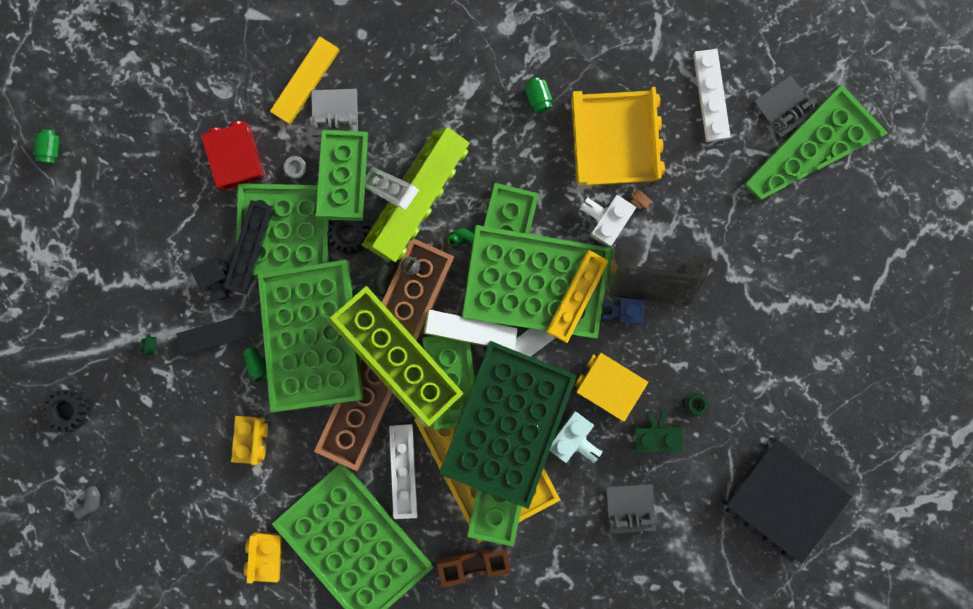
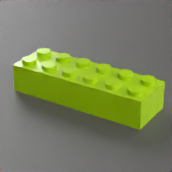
M449 127L433 130L402 179L414 185L419 191L406 210L388 202L363 241L362 246L384 260L396 262L397 259L400 260L407 251L405 246L409 240H413L418 234L420 222L425 220L431 213L432 209L430 206L433 201H437L444 191L443 185L454 176L456 172L454 168L458 161L461 162L467 155L468 150L466 148L470 143Z
M367 286L329 318L328 322L423 427H429L464 394Z

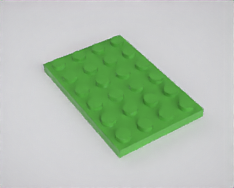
M476 225L462 318L546 331L586 251L590 250L609 261L611 248ZM609 262L572 335L598 339Z
M341 260L258 274L270 413L363 400L359 355L328 322L330 317L353 298L349 261Z
M339 464L272 523L275 529L344 609H388L434 568L429 559L350 468Z

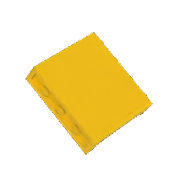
M652 87L650 91L582 95V91H573L571 103L577 186L658 182L665 173L664 161L660 160V153L663 152V140L659 139L658 130L662 128L661 116H657V108L660 107V95L656 94V87Z

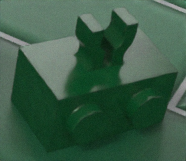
M660 410L658 426H656V420L653 419V411H647L650 426L632 427V450L635 452H683V428L679 426H664L663 424L666 420L665 410Z

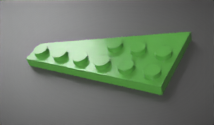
M839 85L743 184L758 200H762L785 188L787 185L888 134V132L843 85Z

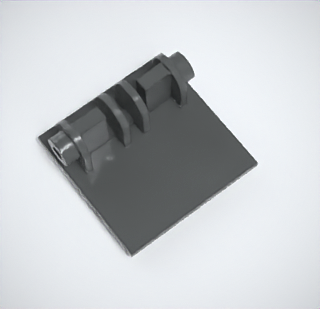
M791 75L754 101L780 138L801 124L816 109L815 105L817 104V100L813 96L809 98L805 95Z
M652 484L606 487L610 534L656 531L658 521L654 511Z

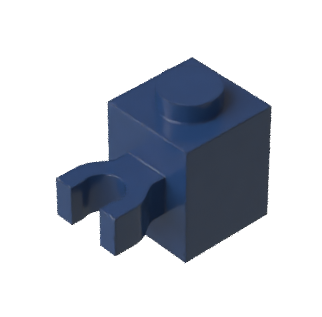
M620 299L617 305L612 302H603L602 307H610L611 314L602 315V319L609 320L617 317V323H644V300Z

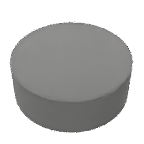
M291 156L284 163V172L291 179H302L307 173V164L299 156Z

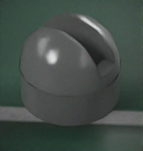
M409 256L403 259L401 269L406 275L413 276L419 272L420 263L415 257ZM413 260L415 263L409 271L405 270L410 261Z

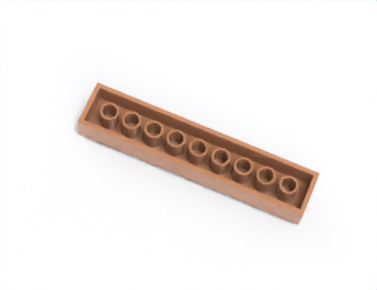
M413 239L408 244L407 251L397 268L382 303L418 342L425 327L427 311L433 309L455 261V257ZM409 256L415 257L420 263L419 272L413 276L406 275L401 269L403 259ZM411 260L405 270L409 271L415 262ZM360 356L363 400L335 405L314 451L355 471L361 468L394 395Z

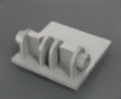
M357 89L311 90L312 117H310V125L313 126V136L322 135V130L358 131Z

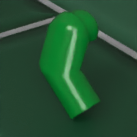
M461 228L450 232L447 235L446 242L451 247L464 242L472 245L474 233Z

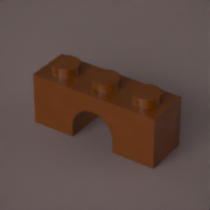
M506 545L439 558L437 562L442 588L463 584L467 579L476 576L487 575L490 578L511 573Z

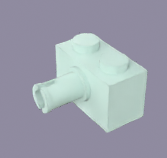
M573 410L556 432L550 451L565 463L577 451L592 463H595L598 459L590 452H593L598 457L602 454L601 450L586 440V436L594 425Z

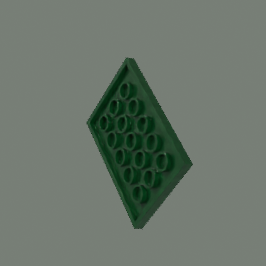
M489 341L439 475L529 509L577 375Z

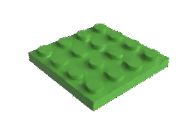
M238 184L236 245L250 201L253 200L274 207L253 276L329 263V236H327V232H329L328 225L330 220L316 218L318 185Z

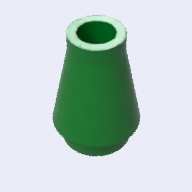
M250 347L244 350L242 353L245 358L249 379H252L254 383L266 379V362L257 352L256 348Z

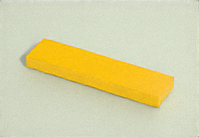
M319 36L270 112L291 125L311 95V90L315 89L339 53V48Z
M590 250L586 251L546 333L568 343L609 262L607 259Z

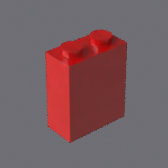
M232 122L229 124V127L223 129L212 128L206 134L201 135L216 188L225 191L238 187V184H249L266 178L251 127L246 122Z

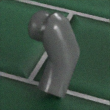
M90 486L86 488L84 504L73 510L77 519H81L99 508L100 492L97 487Z

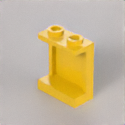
M598 353L597 356L593 354L586 364L589 367L586 374H580L574 384L577 387L575 392L625 422L647 386L648 381L602 353Z

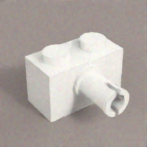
M616 195L608 208L601 207L589 197H587L580 208L581 211L583 210L597 220V225L589 237L604 247L609 248L636 209L634 205Z

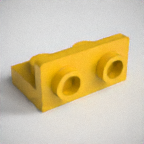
M235 416L231 462L248 463L256 466L261 464V460H264L266 448L263 446V437H266L268 430L264 417Z
M255 532L250 536V539H247L245 552L249 554L248 562L244 566V576L247 577L248 584H252L254 581L278 582L280 580L281 534Z

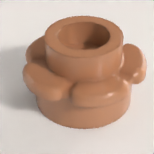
M638 189L634 194H631L634 197L631 202L642 210L643 207L649 208L648 205L652 200Z

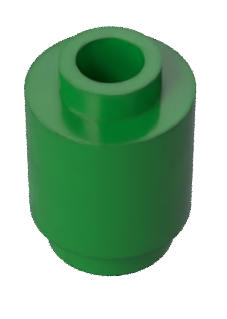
M540 77L529 80L527 82L528 85L524 89L531 109H534L536 114L550 110L553 107L551 104L553 100L546 80H541Z
M40 129V133H35L33 150L35 161L55 163V158H58L60 136L55 135V131Z

